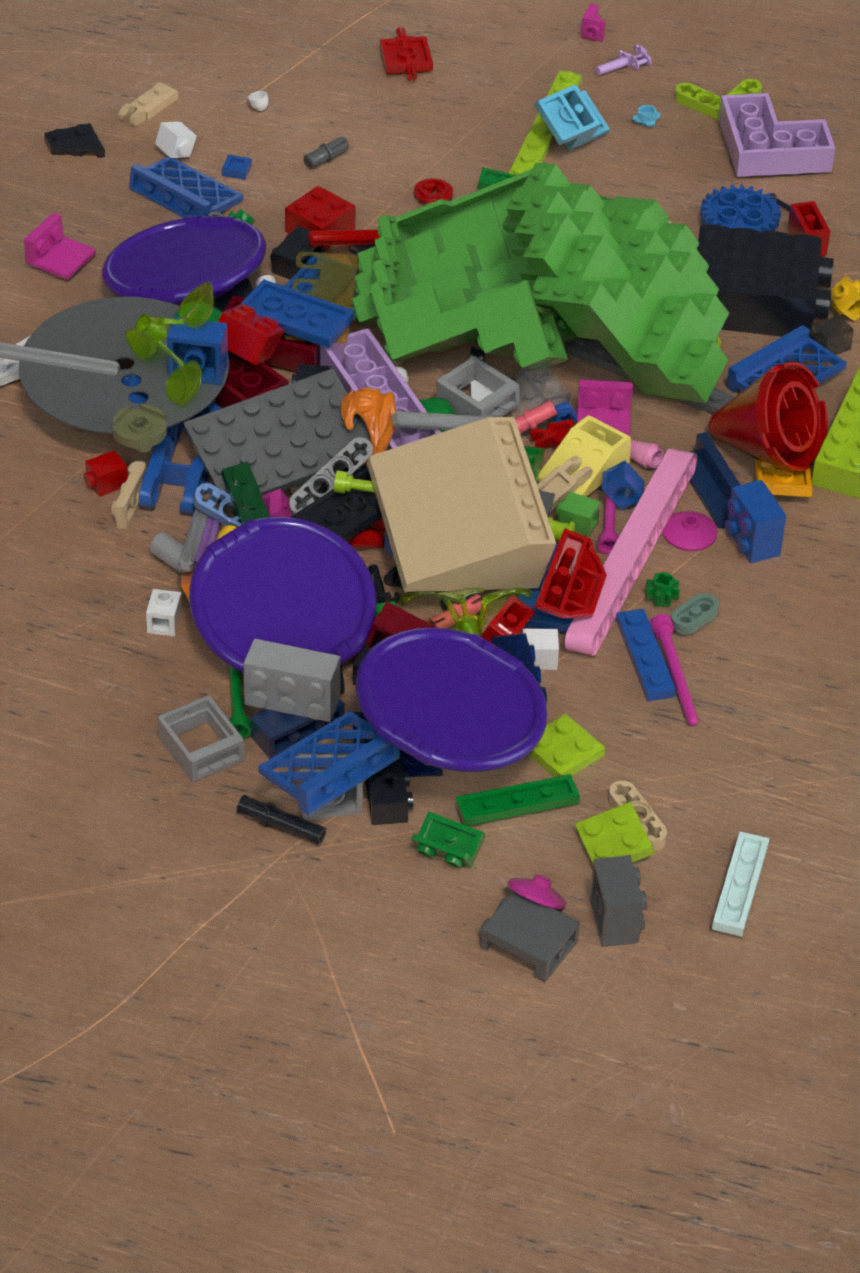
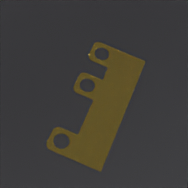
M300 252L297 254L296 266L299 268L321 269L319 280L295 279L292 289L299 291L297 285L302 282H308L313 285V290L302 293L317 296V298L352 309V298L356 281L355 275L357 273L359 257L352 254ZM312 255L318 261L313 265H305L301 262V259L304 256ZM349 326L334 343H347ZM287 333L284 334V337L288 340L307 341Z

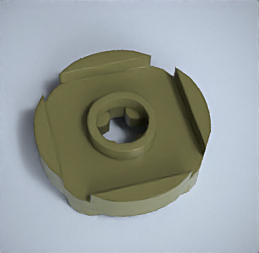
M139 405V409L132 410L128 406L119 410L113 417L114 441L126 447L136 448L139 452H149L152 446L162 442L167 435L165 415L154 406Z

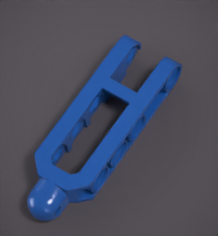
M216 399L190 419L168 427L165 439L155 445L140 488L139 506L141 508L155 509L163 484L184 486L185 491L183 502L180 503V513L193 515L195 510L193 495L199 485L206 483L208 475L198 455H196L195 460L191 461L190 465L171 463L181 431L184 428V422L221 409L215 404Z

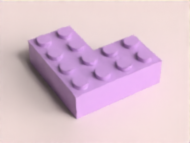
M769 93L721 95L719 122L737 177L832 172L835 145L825 119L778 122Z

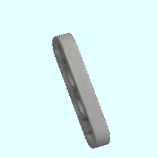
M362 437L353 439L299 488L290 498L288 508L291 515L293 516L303 509H296V501L303 502L308 497V493L312 498L307 502L306 506L313 503L314 499L317 500L334 489L336 474L333 471V466L336 463L345 464L348 467V475L353 476L367 464L368 458L373 452L370 441ZM355 447H357L358 449L364 447L365 456L359 454L354 458V461L352 463L350 458L355 453ZM317 481H324L327 483L329 490L323 494L317 493L313 488V484Z

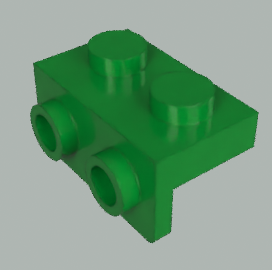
M428 811L418 835L413 834L411 840L417 848L416 851L426 857L433 858L434 855L445 858L444 862L455 868H461L462 865L472 868L486 835L483 831Z

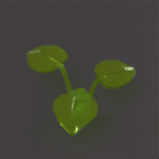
M209 281L201 284L185 297L179 308L181 319H167L163 316L159 318L149 314H142L137 319L135 328L125 331L131 349L139 358L143 360L153 358L160 347L178 363L179 368L171 373L166 384L168 398L178 406L186 404L196 394L201 384L202 372L197 362L190 361L185 365L176 354L162 343L168 334L166 324L184 325L187 322V325L191 328L203 325L210 317L214 303L213 287Z
M463 588L458 591L407 592L401 597V605L419 595H436V598L444 599L455 622L456 630L481 636V626L486 625L485 613L489 602L504 595H524L533 599V593L527 588H509L483 595L479 619H477V614L468 615L465 597L474 593L485 592L484 588ZM451 601L461 603L463 616H459L460 620Z

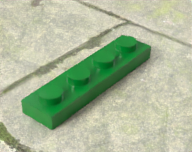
M567 774L457 796L455 805L462 823L471 826L579 804L580 794L572 775Z

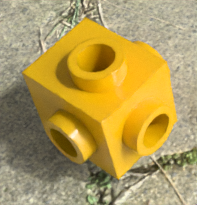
M845 275L831 289V299L833 300L831 306L840 315L845 314L855 322L860 318V281L858 279L852 281Z

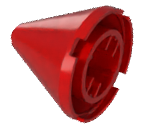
M796 362L777 364L711 416L708 427L714 438L788 472L804 471L810 469L809 464L816 460L827 437L828 414L825 400L819 401L815 388L820 385L808 368Z

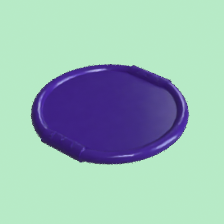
M188 216V218L172 220L152 226L120 243L107 256L102 267V279L106 287L119 297L151 298L181 307L200 304L225 294L253 273L265 256L266 241L256 227L235 217Z
M266 517L254 520L249 519L206 546V550L198 560L192 574L189 589L190 609L201 638L214 654L226 664L244 673V661L254 639L340 656V665L362 651V647L368 639L369 631L376 617V590L372 576L363 559L339 535L323 526L302 519Z
M417 628L398 632L373 646L363 658L357 671L356 694L360 708L367 721L380 738L426 766L431 765L459 772H485L500 769L526 757L534 750L545 732L547 705L544 694L534 676L523 665L521 660L477 634L445 628Z

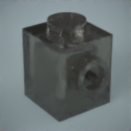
M838 315L813 324L811 339L837 355L851 350L854 329Z

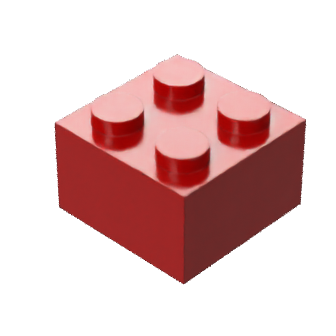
M319 185L285 207V232L288 234L297 226L311 231L355 230L356 206ZM333 245L324 246V251H326Z
M245 304L223 311L218 320L219 323H227L228 351L254 365L273 357L285 329L278 326L279 322L270 317L263 318L257 315L254 308Z

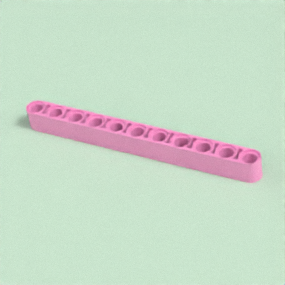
M671 448L666 451L603 565L607 577L593 616L573 619L565 636L566 650L595 656L616 618V613L623 606L694 475L697 465L696 453Z

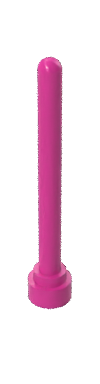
M606 493L604 531L598 537V550L602 554H610L619 538L615 532L616 504Z
M667 614L656 615L650 620L649 624L655 637L661 641L686 721L690 726H695L698 723V716L671 638L674 631L672 619Z

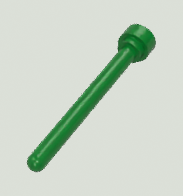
M229 666L232 716L229 718V721L242 738L246 739L251 734V722L244 714L241 672Z

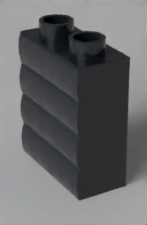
M714 224L700 225L697 250L709 265L706 273L719 289L716 295L729 312L721 330L783 337L803 325L810 330L809 337L811 338L814 319L828 320L831 290L819 289L818 287L830 289L834 258L820 257L821 238L805 234L790 235L778 231L760 232L750 228L730 229Z

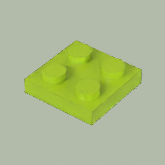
M564 714L546 725L540 742L528 755L553 777L567 774L573 776L605 755V746L567 714Z
M631 801L575 823L578 835L592 865L594 859L631 855L632 862L655 854Z

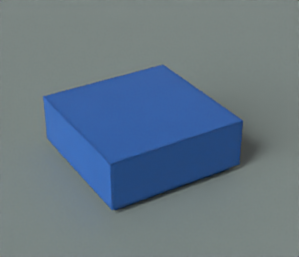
M228 155L222 167V176L246 180L252 166V159Z

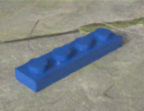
M645 610L617 612L616 623L646 700L654 701L675 697L676 688Z

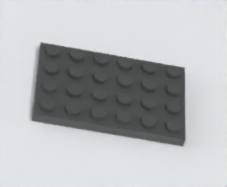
M334 368L184 422V430L212 484L228 493V490L221 475V471L224 468L249 462L261 495H265L278 489L284 491L306 483L353 439L362 437L370 441V434L359 414L354 415L353 429L348 430L344 425L341 414V402L343 396L347 395V392ZM355 447V448H356L355 453H354V455L350 458V460L352 461V463H353V461H354V458H355L356 456H358L359 454H362L363 456H365V454H364L365 448H364V447H362V448H360V449H358L357 447ZM336 463L333 466V471L341 470L347 466L343 463ZM233 506L224 507L226 511L235 509Z

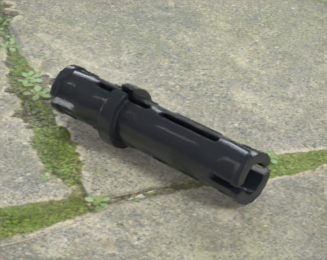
M245 794L238 802L237 813L260 821V824L265 827L269 825L318 846L321 845L325 838L326 827L282 811L271 802L266 804Z

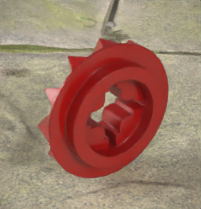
M425 179L415 185L414 197L418 199L419 203H426V205L440 199L449 201L453 197V187L441 179Z

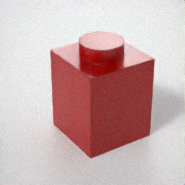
M115 450L85 461L86 473L83 475L87 487L89 489L92 488L99 497L120 490L122 484L126 483L128 479L127 465Z

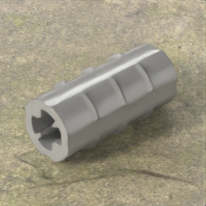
M165 532L156 535L150 544V552L173 569L179 571V573L186 571L185 569L181 571L178 568L183 545Z

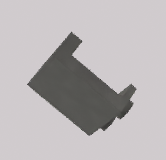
M513 891L508 899L503 898L493 917L491 919L487 918L483 922L479 932L482 936L481 948L487 951L492 944H495L535 965L534 977L545 983L578 942L580 922L551 907L531 901Z

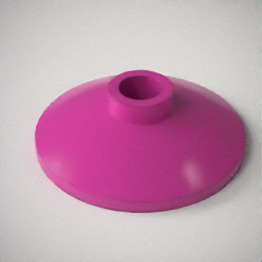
M681 511L671 515L662 534L664 539L677 549L700 551L710 547L715 542L717 527L704 514L694 511Z
M535 874L533 879L510 878L507 883L513 891L538 904L556 909H564L567 904L563 897L550 887L552 881L542 875Z

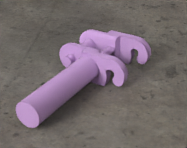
M636 44L634 45L636 56L620 50L618 51L619 59L595 67V72L600 76L625 66H631L633 69L638 70L639 65H651V57L643 46Z

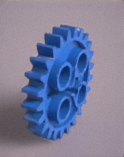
M731 184L730 189L721 186V191L713 189L712 194L707 193L706 199H702L700 209L701 222H705L704 225H721L730 229L750 228L760 232L775 231V228L779 227L781 218L780 205L776 204L777 199H770V193L763 195V189L753 191V186L745 189L743 184L739 188Z

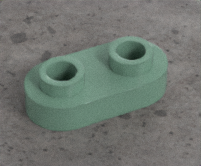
M701 593L680 605L671 615L674 631L679 634L688 635L711 622L718 616L719 600L711 594Z

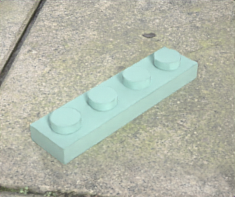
M739 832L714 916L712 930L740 937L743 936L770 838Z

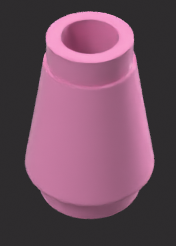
M631 440L630 458L646 469L658 468L664 457L663 449L655 443Z

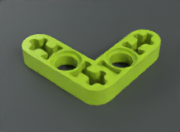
M745 79L726 95L761 94L762 84L756 79ZM680 83L676 86V102L719 121L720 96L691 83Z

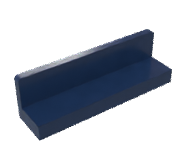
M704 432L697 434L695 450L690 451L697 454V465L689 483L718 528H725V521L728 520V500L731 497L732 487L739 486L740 483L708 433Z

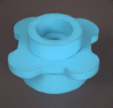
M642 105L638 108V114L633 116V121L640 123L642 126L652 127L655 125V121L660 119L661 115L654 106Z

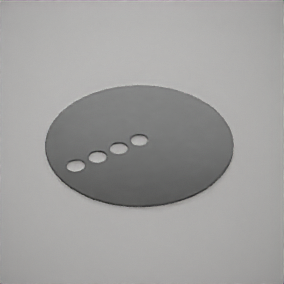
M110 297L84 302L57 313L42 323L31 334L24 346L115 362L122 358H128L134 362L132 368L127 370L119 369L117 375H108L20 360L19 374L27 395L49 416L82 430L113 434L114 415L119 410L130 406L131 410L139 409V405H150L160 409L165 415L167 428L190 419L211 404L223 389L229 373V356L228 367L221 386L168 379L167 336L173 316L183 307L151 298ZM128 375H136L142 380L139 385L133 387L125 386L121 381ZM135 392H143L149 398L144 403L135 404L129 400V396Z

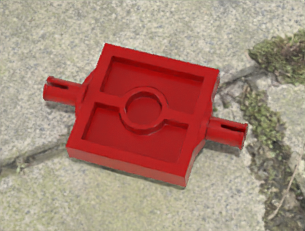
M399 27L396 29L397 37L380 39V50L386 74L407 73V79L411 81L412 78L415 81L417 79L416 72L433 71V60L426 36H407L405 28L401 27L400 30Z

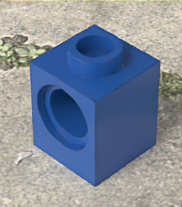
M624 460L603 472L602 490L620 510H623L639 502L644 493V480Z

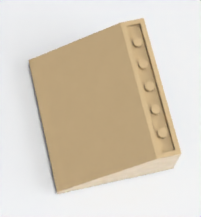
M487 417L369 456L367 462L368 470L404 592L539 588L555 549L556 541L514 417Z

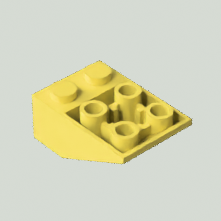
M588 415L570 429L540 471L538 481L543 480L556 467L562 466L567 460L576 455L582 462L570 475L571 477L586 466L593 470L591 477L573 492L587 497L602 485L604 471L624 460L630 463L631 437Z

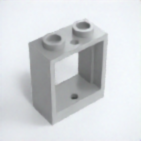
M476 356L460 364L457 368L436 381L437 397L447 400L451 408L458 415L503 417L520 405L519 384ZM476 380L492 390L493 393L478 402L460 389Z
M210 695L157 717L159 739L192 783L245 761L244 739ZM208 723L220 738V741L189 753L177 735Z

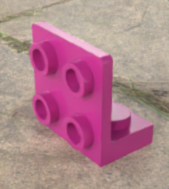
M54 212L24 238L26 263L66 280L70 279L96 254V249L63 236L62 216Z
M579 380L577 423L590 415L631 436L633 382Z

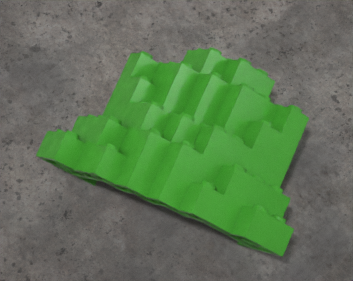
M535 163L523 187H517L506 207L508 214L501 225L506 232L517 235L510 250L515 256H523L525 259L518 274L523 280L535 281L531 289L535 304L553 306L577 337L599 340L643 394L706 403L728 361V358L715 343V340L729 312L716 295L719 289L706 273L709 265L697 250L699 241L686 224L668 223L669 216L656 200L616 196L615 200H604L600 198L591 185L570 183L556 164Z
M532 169L451 202L440 199L397 217L384 215L377 218L379 224L377 230L380 238L374 240L376 246L357 253L359 257L358 268L361 273L355 275L357 282L355 289L358 296L352 298L354 304L352 310H355V318L359 323L378 326L381 332L384 333L387 342L385 343V350L392 360L403 362L429 351L440 353L466 342L479 344L481 350L487 354L515 357L516 362L521 365V368L542 370L568 360L563 343L578 337L553 306L535 304L531 291L535 281L523 280L518 274L525 259L523 256H515L510 250L517 235L506 232L501 226L508 214L506 210L507 205L517 187H523Z

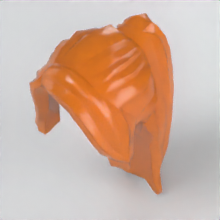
M372 387L350 391L346 396H343L341 402V414L346 429L351 430L354 428V415L359 414L370 434V442L373 447L372 455L386 451L396 429L392 425L393 420L391 419L392 414L396 413L394 393L387 392L382 394L380 389Z

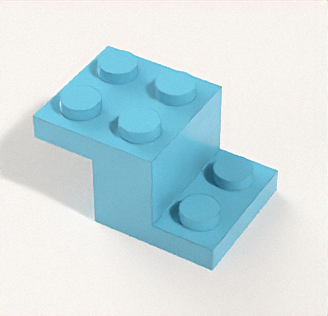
M576 84L538 100L534 105L558 144H565L569 151L606 135L610 130L585 90L581 92Z

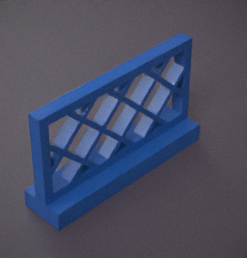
M166 157L147 167L139 164L131 167L129 189L183 218H188V216H206L212 211L222 212L243 201V194L174 158Z
M802 325L729 367L727 389L733 393L738 390L743 391L750 383L756 381L773 366L787 363L790 360L798 361L800 364H802V361L817 362V366H804L812 373L817 374L815 378L821 384L846 369L847 362L809 337L810 330ZM809 348L816 354H807L804 352L807 351ZM820 362L832 363L833 366H820Z
M349 711L259 765L258 770L259 774L298 800L300 810L309 815L398 760L400 752L397 747L380 738L370 723ZM351 723L358 730H341V728ZM323 739H335V744H318V742ZM340 739H357L356 744H339ZM361 739H373L368 743H361ZM300 753H312V758H295V756ZM317 753H334L333 758H316ZM338 753H350L346 757L338 758ZM277 767H289L288 772H274L273 770ZM294 767H311L310 772H293ZM315 767H328L321 772H315ZM292 781H305L298 785V787L292 784Z

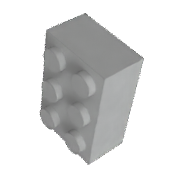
M254 639L244 661L245 705L331 722L340 699V656Z

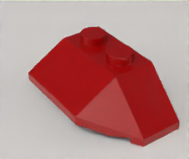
M564 528L536 599L535 608L560 618L593 616L607 574L599 556L593 549L594 545L591 538Z

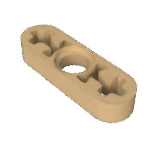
M625 780L612 783L609 788L608 798L611 807L615 808L631 801L635 811L646 816L640 819L653 846L654 852L663 849L666 845L667 829L637 788L631 782Z

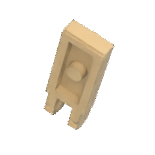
M159 82L130 104L126 103L119 110L118 118L123 121L130 118V124L137 127L178 99V91Z
M576 455L567 460L562 466L556 467L537 484L538 490L555 494L550 512L558 506L560 501L566 499L569 492H574L578 486L583 485L593 473V470L586 466L572 477L570 476L582 462Z
M137 460L130 464L128 468L129 477L126 483L122 484L118 499L114 500L111 512L112 516L115 517L118 529L129 528L139 507L140 488L147 469L144 461Z

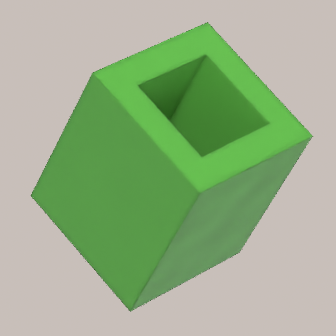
M569 492L566 499L559 502L555 515L558 517V522H576L575 532L589 538L599 522L601 502Z

